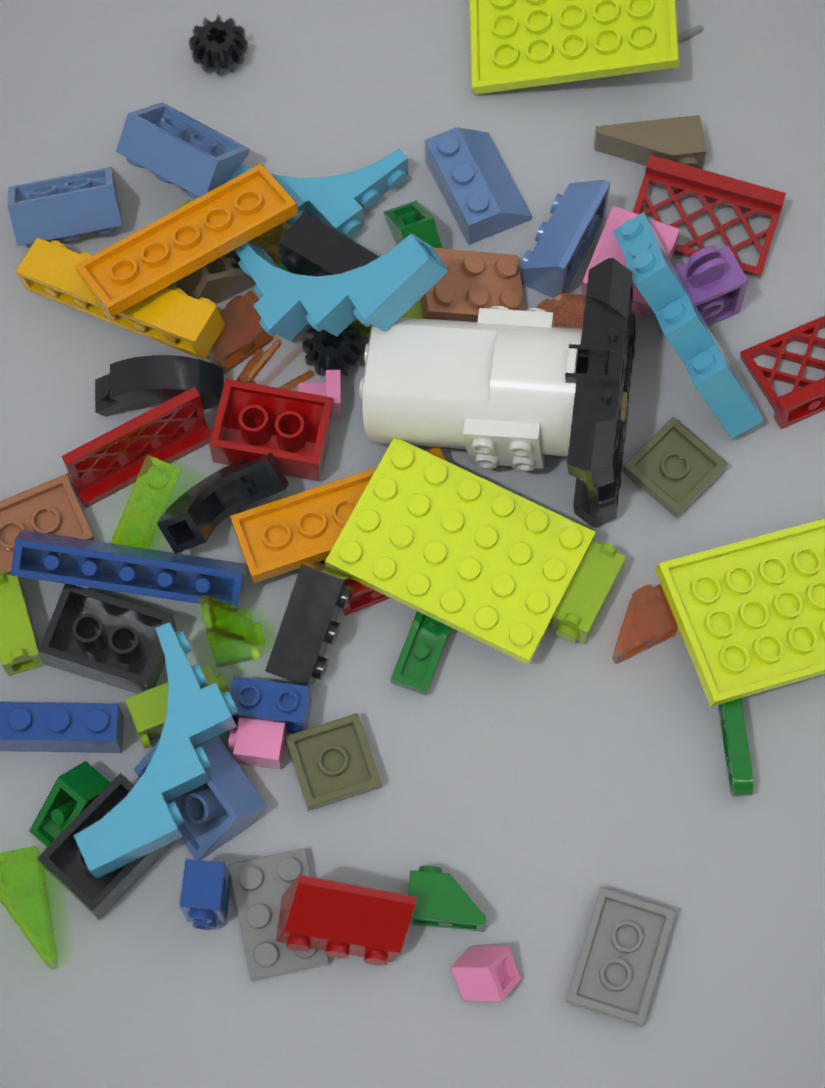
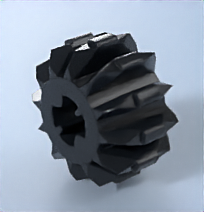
M219 14L213 22L204 17L203 26H194L193 36L189 40L193 61L196 64H201L205 73L215 68L218 76L224 68L233 73L234 64H243L244 54L248 50V43L242 26H236L232 17L223 22Z
M350 324L336 337L325 330L319 332L316 329L308 328L306 332L308 340H304L302 349L306 353V364L308 366L315 365V373L318 376L326 370H340L342 374L348 376L350 373L349 366L358 367L360 364L359 355H362L364 352V345L360 342L361 333L358 329L351 330Z

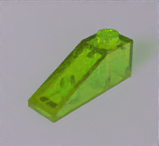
M146 456L111 540L112 544L149 549L158 528L157 522L166 510L179 479L181 468L152 456Z
M209 596L198 597L207 638L217 668L261 658L258 646L265 645L261 622L253 624L250 611Z
M36 846L0 853V902L44 963L51 970L58 969L59 965L45 871L37 859L41 852Z

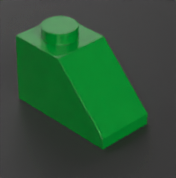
M417 201L384 211L386 221L397 245L412 233L433 248H442L434 217Z
M86 761L62 774L54 783L29 832L48 847L111 782Z
M427 865L419 866V871L410 870L408 895L416 897V905L409 925L484 932L486 916L450 874L442 873V868Z

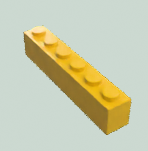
M37 237L15 271L28 291L205 360L225 327V323L218 311L219 308L214 302L204 297L196 299L188 296L182 289L176 286L166 287L111 318L80 278L75 267L76 264L93 255L81 251L79 254L69 250L64 244L56 240L48 242Z

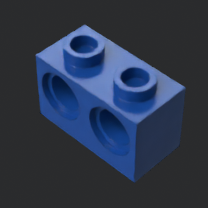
M233 677L230 695L238 710L237 713L232 715L236 726H238L239 717L285 723L287 733L291 734L307 729L312 701L310 686Z
M185 859L179 907L187 922H193L192 927L215 930L216 924H227L232 880L225 862Z

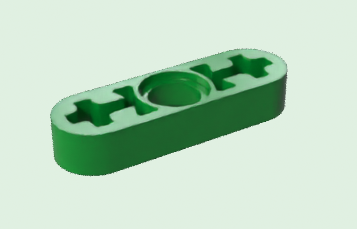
M742 698L718 705L728 782L732 797L753 795V774Z

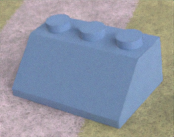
M160 102L128 113L115 152L126 157L127 162L131 165L147 168L156 173V177L159 180L169 184H176L184 188L187 195L197 199L230 181L248 156L250 148Z
M456 127L425 140V162L468 245L532 220V215L488 132Z
M112 167L10 186L8 188L7 206L17 246L26 245L27 248H30L37 237L46 241L61 238V241H72L80 238L82 233L95 231L96 234H108L115 231L116 227L122 226Z
M595 180L569 183L563 195L559 193L556 195L550 209V213L553 214L548 223L544 221L541 223L535 237V241L538 242L533 252L527 250L520 264V270L523 271L522 285L561 302L606 216L610 189L609 181Z
M219 736L194 747L197 748L202 745L212 767L205 770L210 782L168 801V804L175 801L185 823L179 825L183 835L181 839L195 860L204 859L242 833L268 807ZM159 741L134 768L139 778L144 774Z

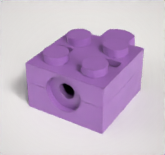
M716 246L705 247L691 255L688 263L679 262L673 265L707 326L739 314L748 279L729 246L719 250Z

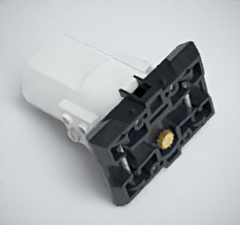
M607 258L589 269L582 329L555 327L553 312H546L543 309L530 308L526 311L510 310L504 306H493L490 309L479 308L478 322L400 317L386 332L372 325L369 343L365 347L364 377L361 378L359 389L360 399L362 400L363 426L367 440L370 443L390 444L393 439H400L414 446L467 449L470 463L485 469L496 468L499 465L512 466L519 471H532L534 468H544L545 455L568 456V474L576 478L573 502L575 515L595 528L617 517L619 493L622 484L623 454L628 423L632 368L635 357L636 318L635 314L632 313L634 292L632 272L614 258Z

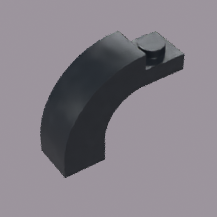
M175 355L141 356L110 364L109 374L95 379V413L109 416L140 403L166 402L193 387L200 394L204 410L220 403L224 387V369L204 360Z
M272 453L249 462L242 459L220 469L187 490L166 509L158 520L157 525L173 552L177 554L206 543L213 530L228 516L251 503L285 491L289 483Z

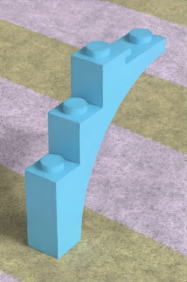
M398 149L369 166L350 173L322 178H293L271 174L297 203L299 214L277 225L275 229L284 236L302 213L306 212L347 238L352 239L361 231L364 225L363 209L368 210L372 208L384 193L390 189L399 188L406 181L408 176V157ZM241 164L231 179L252 169V167Z
M643 212L613 230L627 261L625 263L626 267L632 272L634 285L655 313L665 337L685 364L695 388L731 439L763 422L764 420L753 397L739 378L698 311L646 214Z
M412 233L389 252L364 266L341 274L317 277L293 274L281 269L263 248L250 241L234 249L241 259L238 262L240 268L253 278L256 283L253 286L254 290L261 297L253 305L261 317L259 320L261 327L271 336L277 334L289 341L308 324L319 332L325 330L337 337L356 318L366 327L373 325L386 332L449 271L433 247Z
M170 622L155 628L165 655L169 684L167 715L159 744L144 774L128 795L101 820L74 835L86 865L96 879L183 837L179 825L185 823L176 802L173 801L168 804V801L210 782L205 770L212 767L202 745L197 748L194 747L237 727L232 715L237 713L238 710L229 691L221 694L216 683L207 686L208 683L199 664L191 667L185 655L191 652L192 649L183 631L175 633Z

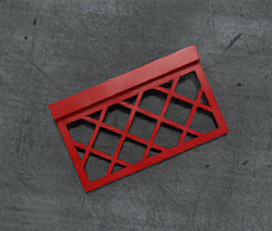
M650 155L633 213L640 215L644 212L646 216L651 215L654 220L662 223L656 212L673 203L681 219L670 224V226L678 228L685 224L693 240L684 245L677 244L674 254L689 258L695 252L705 248L702 244L703 241L719 234L725 246H729L744 274L761 278L786 193ZM649 184L663 187L670 198L652 206L646 195ZM672 190L678 191L679 193L675 195ZM688 195L698 197L703 208L686 215L678 200ZM706 200L713 201V203L708 204ZM643 203H645L647 209L641 212ZM721 205H727L732 207L737 217L720 225L712 210ZM707 213L715 229L698 237L690 221ZM756 214L771 218L768 229L754 235L746 219ZM741 223L749 239L732 246L724 231ZM765 237L763 247H761L758 240ZM753 244L759 254L757 266L742 263L736 252ZM697 245L699 250L693 249L692 247Z
M825 316L740 352L742 362L775 411L774 419L780 429L825 410V376L817 381L803 378L806 366L825 370V361L810 357L813 346L825 348V339L817 337L818 331L825 328ZM793 341L808 344L805 356L785 351L787 344ZM764 354L775 357L776 361L773 369L758 366L754 358ZM781 360L801 364L798 376L778 371ZM774 379L793 384L792 392L778 397L772 388Z
M193 387L61 457L68 472V479L86 509L209 444L212 432L206 423L200 394Z

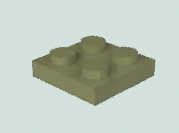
M672 417L623 465L622 471L674 517L678 518L726 470L727 463Z
M358 713L285 736L308 811L382 787Z

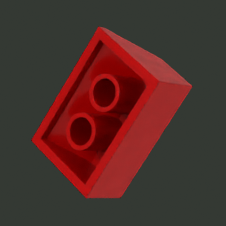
M225 379L209 443L213 462L230 465L242 459L249 462L272 453L284 475L320 481L328 449L334 399L327 396Z
M299 875L282 895L276 941L287 943L286 947L294 951H309L310 948L325 950V955L333 958L342 959L353 955L364 957V962L371 965H386L387 962H391L401 953L416 905V897Z

